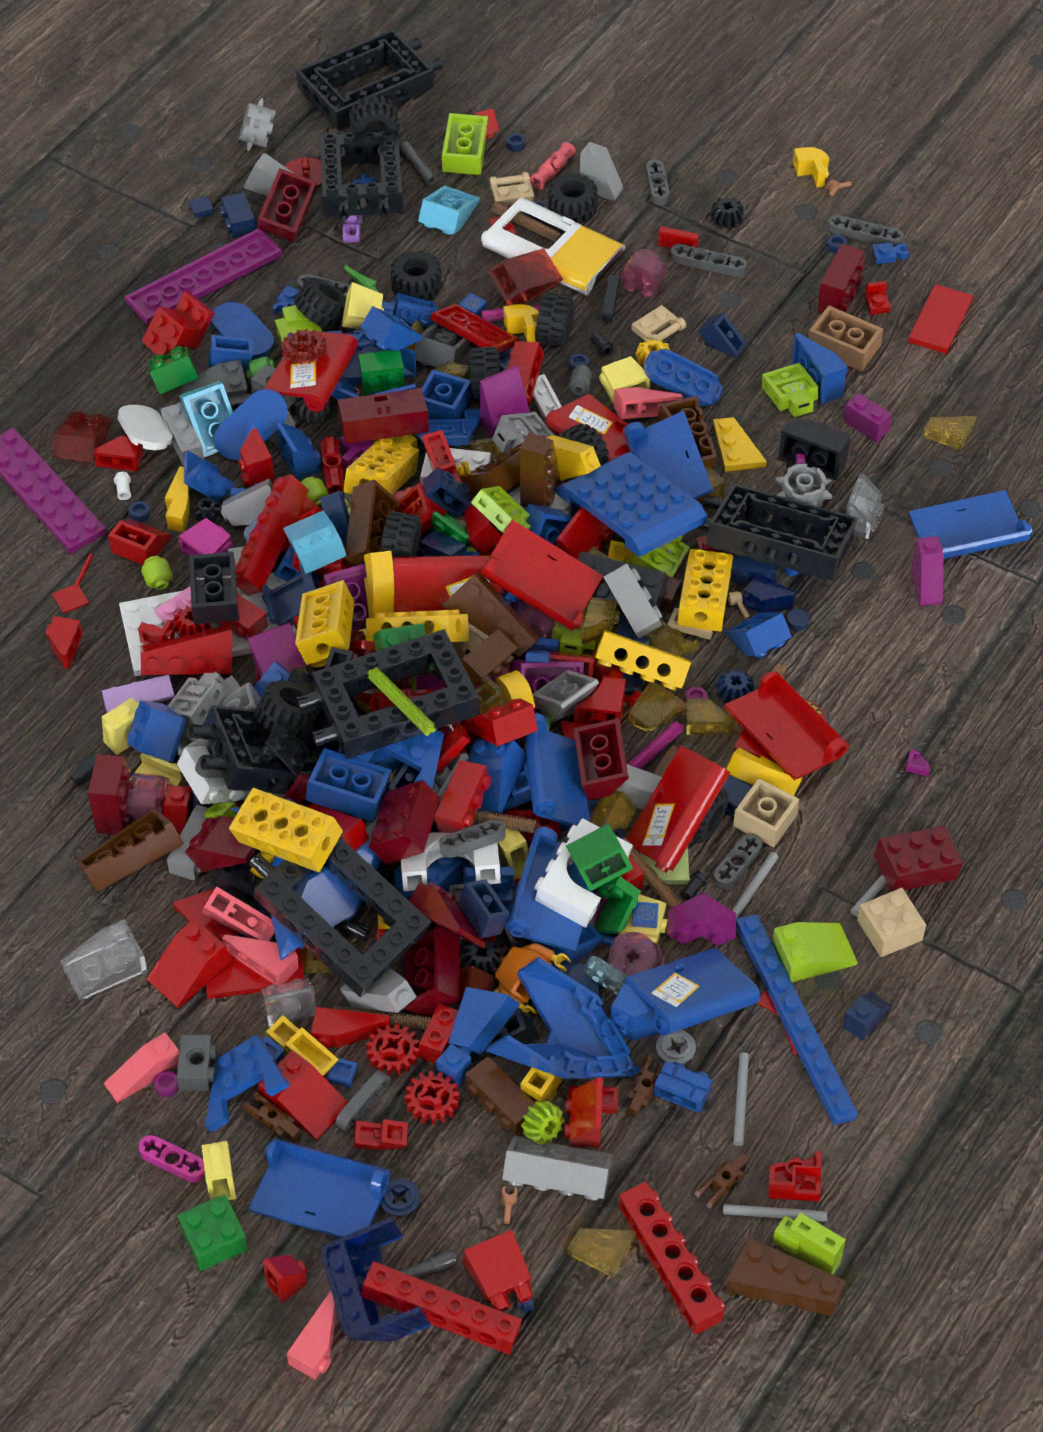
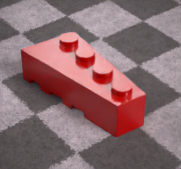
M231 623L214 629H206L203 632L183 635L172 640L167 639L140 646L141 675L214 673L215 671L217 674H232Z

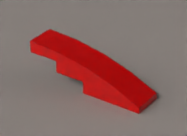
M439 430L423 435L422 440L432 471L439 467L444 472L448 471L451 473L454 479L461 483L456 470V463L443 431Z

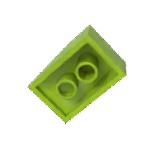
M449 113L442 152L443 172L481 175L488 116Z
M796 922L774 928L772 945L791 982L848 968L858 963L840 923Z

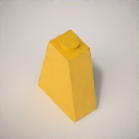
M555 435L546 437L554 441L560 480L586 475L601 467L593 446Z

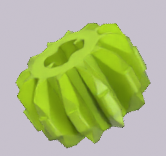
M536 1101L534 1107H528L529 1112L523 1115L525 1119L521 1124L524 1130L523 1134L536 1144H550L552 1138L558 1139L557 1133L563 1130L561 1124L565 1121L562 1117L563 1112L550 1101Z

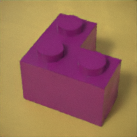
M704 893L668 910L667 935L682 944L689 943L702 936L719 946L736 938V913Z

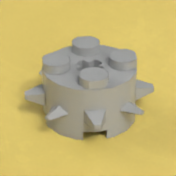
M262 98L257 105L248 103L244 114L243 126L240 129L239 140L247 142L248 151L252 145L266 147L268 142L266 135L271 134L273 123L270 121L274 119L275 110L263 107Z
M798 464L790 467L784 477L776 478V482L782 486V491L777 496L817 507H822L824 499L832 498V495L825 489L826 485L831 482V479H826L825 474L819 468L816 470V467L810 468L807 467V464Z

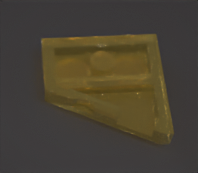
M930 417L923 430L922 437L962 450L976 423L977 417Z
M579 1228L567 1248V1254L613 1277L634 1242L637 1232Z

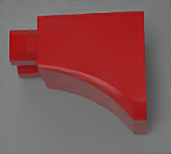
M609 670L608 677L603 676L595 692L584 701L575 705L574 722L595 724L619 718L621 724L626 679L622 678V671Z
M512 1230L464 1250L461 1263L487 1304L491 1303L494 1309L503 1312L511 1306L506 1297L511 1293H515L519 1303L532 1299L531 1276Z

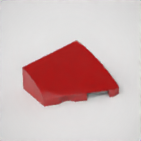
M822 1151L814 1152V1157L802 1161L797 1157L787 1163L780 1162L770 1165L769 1199L820 1202Z

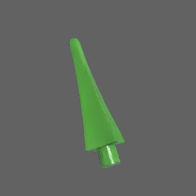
M347 265L344 266V269L358 285L379 292L376 289L377 281L358 273Z

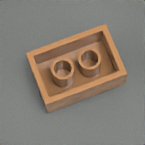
M828 306L809 330L808 338L836 353L846 365L863 371L881 347L883 328Z

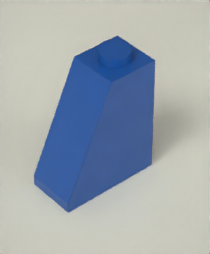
M466 987L448 1044H453L469 1056L471 1053L481 1055L516 1011L519 1002L507 994Z

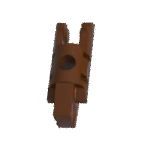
M648 1054L626 1096L630 1099V1102L625 1112L633 1117L641 1106L647 1107L654 1091L655 1082L665 1064L663 1062L658 1064L655 1074L648 1071L647 1069L653 1058Z
M255 1091L252 1096L257 1103L262 1105L260 1110H257L247 1102L242 1105L241 1108L280 1138L284 1135L292 1142H295L301 1136L300 1130L293 1125L295 1120L259 1092Z
M741 1153L733 1162L728 1158L694 1194L699 1198L710 1188L715 1195L707 1201L706 1206L711 1209L743 1177L745 1173L741 1169L747 1164L749 1158L744 1153Z

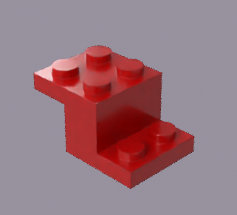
M184 291L176 308L158 307L141 342L156 355L163 354V356L171 353L170 350L177 346L198 348L215 313L192 293Z
M420 483L399 501V508L394 510L420 516L421 537L430 530L432 514L435 511L443 517L447 513L446 510L425 496L424 485Z

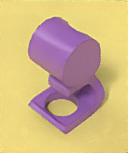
M357 215L350 216L347 220H345L344 216L346 224H343V243H360L362 215H358V217Z

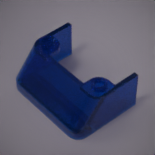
M392 1217L327 1243L321 1251V1259L343 1332L349 1339L354 1341L391 1342L432 1326L420 1306L399 1315L388 1314L379 1318L375 1302L362 1297L363 1283L367 1277L366 1273L369 1272L373 1261L381 1264L382 1253L380 1247L404 1237Z

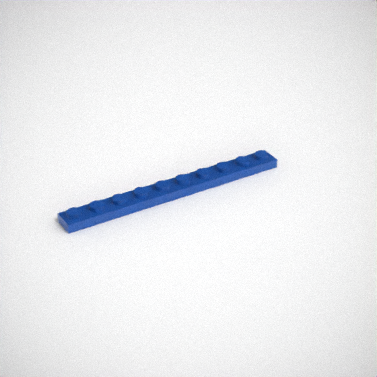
M758 915L736 918V930L833 1125L856 1120L858 1113Z

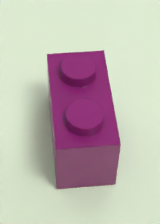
M858 393L846 404L843 422L873 441L878 442L890 430L892 413Z

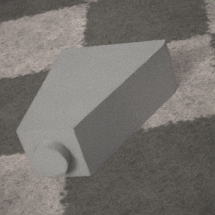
M588 142L580 153V174L594 181V184L597 186L598 196L615 201L622 192L623 185L606 147Z
M263 153L254 165L244 188L268 196L279 168L289 172L292 171Z
M270 479L224 500L222 504L223 509H221L224 519L226 521L229 520L232 526L250 525L253 519H257L265 506L266 498L273 489Z
M627 764L629 779L611 796L599 798L600 804L644 809L662 777Z
M391 968L361 998L346 984L340 988L346 1000L353 1008L398 1013L416 998L406 979Z

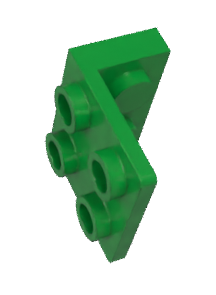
M436 511L432 514L430 534L436 531L466 544L467 548L472 547L464 525L448 513L444 517Z
M619 876L595 889L597 890V895L607 899L594 925L598 933H621L628 924L627 919L631 911L638 903V896L641 891Z

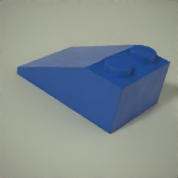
M800 333L795 334L792 365L800 363L818 385L817 400L820 404L843 397L846 385L845 377L848 371L846 363L831 350Z
M477 738L472 747L468 762L486 765L488 774L491 776L490 787L483 794V802L479 808L480 813L481 810H483V813L484 810L486 813L489 811V814L490 812L491 814L493 812L494 814H501L527 757V754L514 740L500 746H495L483 738Z

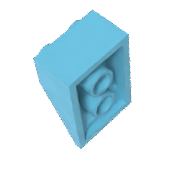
M443 186L423 199L418 222L424 223V226L428 228L441 229L445 234H455L462 229L479 203L480 198L448 186Z
M220 381L179 395L184 410L202 444L204 457L219 452L215 445L216 430L233 412L223 383Z
M324 510L283 528L305 574L347 556L342 541Z

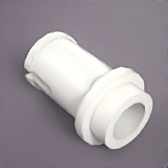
M118 472L114 477V483L117 485V498L120 500H127L131 497L129 486L131 477L126 472Z

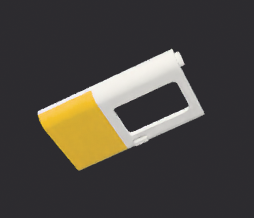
M523 197L519 198L481 236L483 247L584 295H588L595 284L596 275L620 250L625 249L624 244ZM519 211H523L566 232L551 248L544 249L502 228Z

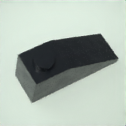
M517 1008L481 1055L470 1054L471 1063L484 1060L487 1056L490 1058L498 1056L487 1052V1048L507 1035L522 1044H530L539 1039L533 1018L520 1008Z

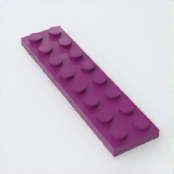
M258 228L126 295L125 302L149 325L159 306L176 308L184 291L192 293L199 299L281 257L282 251Z
M14 428L0 434V477L70 554L107 534L106 527Z

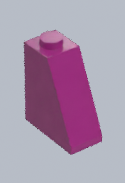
M939 536L917 538L911 575L920 606L942 604L944 553Z

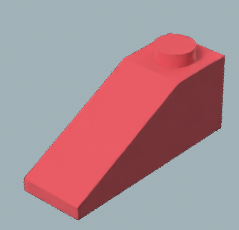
M637 387L615 389L614 409L620 419L657 417L660 404L681 400L683 396L677 393Z
M218 887L215 888L202 910L203 914L218 923L252 939L269 941L274 934L272 919Z
M224 935L222 937L223 944L231 956L279 988L299 968L298 956L295 951L290 952L287 958L282 961L280 960L276 942Z
M165 1032L143 1045L104 1082V1086L116 1103H119L154 1082L157 1074L177 1068L179 1050Z
M332 1289L287 1352L288 1364L316 1380L320 1373L326 1372L331 1362L330 1356L337 1310L336 1292Z

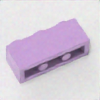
M169 675L157 676L152 679L102 690L107 713L131 697L136 702L143 700L162 703L166 706L175 697Z

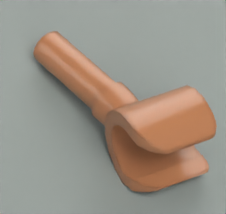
M831 180L825 189L831 190L829 194L834 196L838 189L849 187L852 183L850 181L838 183L835 180Z
M506 1186L502 1188V1201L505 1203L503 1223L510 1224L511 1208L517 1201V1188L515 1187L514 1193L509 1195L506 1193Z

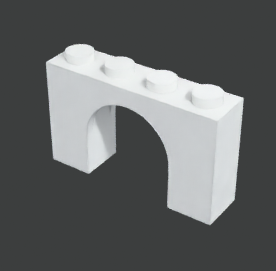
M205 746L185 747L177 765L201 804L246 800L250 791L228 790L223 777L204 778L197 774L195 765L199 757L210 755ZM250 746L249 751H261L263 747Z
M582 818L578 826L573 825L567 835L569 838L568 842L561 843L556 853L559 856L556 861L551 859L545 870L547 872L546 877H540L534 889L537 891L535 901L586 928L598 908L601 897L574 883L569 877L566 868L574 862L566 845L600 828ZM617 837L625 854L629 857L633 845Z
M429 833L424 853L401 860L404 891L415 890L419 882L428 886V867L435 860L444 857L440 853L439 840L444 835L450 833ZM470 837V838H467V839H468V840H475V839H478V838H477V837ZM497 843L459 855V857L466 858L473 863L476 881L486 879L489 884L501 883Z

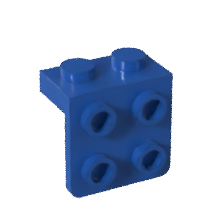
M190 451L184 454V483L190 488L199 491L206 497H211L214 501H220L234 488V482L220 475V470L216 466Z

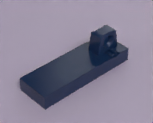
M337 491L321 497L320 500L324 512L333 523L343 547L346 549L349 513L343 491Z

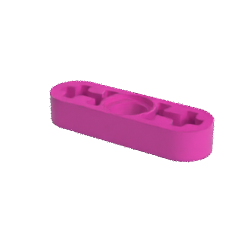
M153 1135L145 1136L139 1142V1152L145 1161L189 1182L196 1183L205 1178L204 1161L201 1157ZM152 1145H155L156 1151L151 1149L147 1152L146 1147L151 1148ZM170 1154H177L180 1157L179 1161L174 1164H169L165 1160ZM196 1166H199V1171L195 1170L193 1171V1173L190 1172L189 1167L195 1168Z

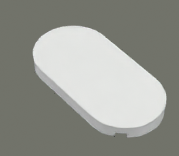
M126 405L119 409L118 421L133 444H143V448L149 450H162L167 448V445H171L172 433L156 410L142 405Z

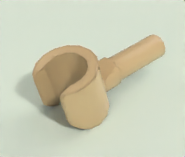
M730 592L728 597L729 605H737L744 618L749 619L750 615L744 607L741 592Z

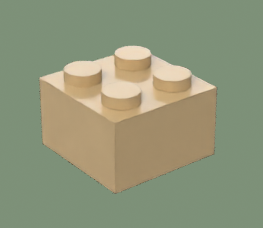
M758 778L736 808L733 827L747 834L758 835L762 842L774 848L796 818L800 799Z
M903 888L865 902L859 907L857 921L880 957L923 940L926 924Z

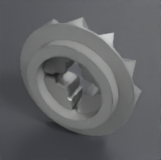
M683 1030L666 1036L660 1035L656 1043L658 1057L663 1059L664 1063L665 1061L670 1063L679 1062L685 1065L687 1061L693 1059L696 1043L693 1037ZM672 1042L676 1045V1047L681 1046L680 1054L677 1053L675 1050L671 1051Z

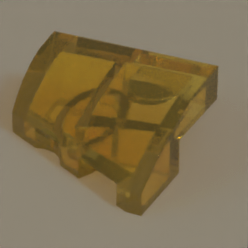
M660 620L662 626L645 635V637H649V646L682 658L698 649L700 645L697 640L690 642L683 638V632L671 628L662 620ZM662 663V664H660L659 666H660V667H663V666H666V665H668V664Z
M650 682L629 711L628 723L646 732H650L656 729L659 724L669 722L673 715L681 711L682 713L687 712L688 705L667 689Z

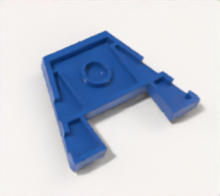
M463 409V419L429 420V432L415 435L423 442V435L442 430L448 445L454 447L469 445L481 421L480 409Z
M436 729L434 733L431 732L428 736L421 734L379 748V750L418 770L420 773L413 783L424 780L433 789L444 733ZM378 749L353 758L370 762Z
M257 1035L218 1057L216 1060L214 1082H212L205 1128L210 1132L229 1122L227 1101L263 1079L265 1092L271 1097L290 1086L289 1081L283 1076L282 1070L274 1062V1057L264 1041Z

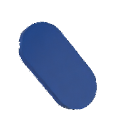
M227 302L213 310L215 314L211 320L212 326L220 336L253 339L252 360L268 356L272 352L274 346L273 334L246 305L238 302Z
M654 350L649 353L644 362L645 373L652 382L673 393L682 394L683 398L698 396V404L700 406L715 404L722 394L723 387L722 384L720 385L716 374L670 350Z
M260 389L251 394L218 426L215 433V445L218 451L228 459L240 460V449L254 428H257L263 442H265L277 430V423H284L286 420L288 407L285 398L279 392L272 389Z

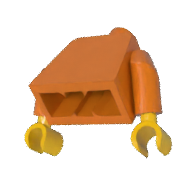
M538 943L529 944L522 948L513 947L507 955L500 958L502 960L501 965L495 973V977L500 981L498 985L499 992L507 994L519 1002L518 1008L528 1014L529 1011H532L539 1015L537 1009L523 1004L528 1002L530 996L517 975L518 970L539 957L552 965L550 962L553 961L560 971L566 972L567 969L560 965V963L564 960L571 963V960L563 953L555 955L554 951Z

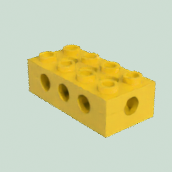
M390 438L378 439L346 469L344 493L352 495L353 487L376 480L393 495L416 473L419 449L412 447L410 444L393 442Z
M690 549L679 605L677 626L722 632L733 554Z
M344 580L302 594L295 644L306 665L320 663L328 658L331 647L349 651L354 599Z
M459 610L374 613L375 618H366L367 641L374 642L373 635L379 630L424 623L426 635L445 629L451 642L469 641L468 614H459Z
M603 630L595 652V658H598L599 664L611 667L612 664L620 666L619 671L633 675V672L640 673L641 679L654 683L655 679L662 681V685L671 690H676V687L682 689L691 664L688 659L607 630ZM624 648L626 650L625 657L616 658L614 656L615 650ZM639 656H646L648 658L644 666L636 664V659ZM662 663L669 665L668 671L664 674L657 672L658 666Z
M252 788L229 827V830L238 842L316 872L321 871L343 832L334 817L256 788Z

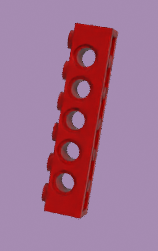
M644 1182L619 1194L618 1207L695 1335L722 1322L725 1306L722 1299L718 1295L715 1296L712 1292V1285L708 1276L700 1272L694 1253H689L685 1247L686 1242L682 1233L674 1229L668 1210H663L659 1204L660 1198L655 1189H650L647 1182ZM648 1211L651 1212L652 1215L644 1216L641 1213ZM657 1232H661L665 1234V1236L656 1237L654 1234ZM676 1254L678 1258L671 1259L666 1255ZM681 1275H687V1276H689L691 1279H690V1280H682V1279H680L679 1277H680ZM701 1297L704 1301L695 1302L692 1298Z
M374 1261L363 1283L362 1297L508 1355L511 1354L520 1331L522 1321L520 1318Z

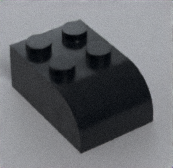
M796 419L788 422L781 430L778 459L795 465L796 454H804L807 467H816V470L819 468L825 474V477L837 481L847 464L851 435L811 420Z
M234 552L189 555L191 608L194 625L239 621Z

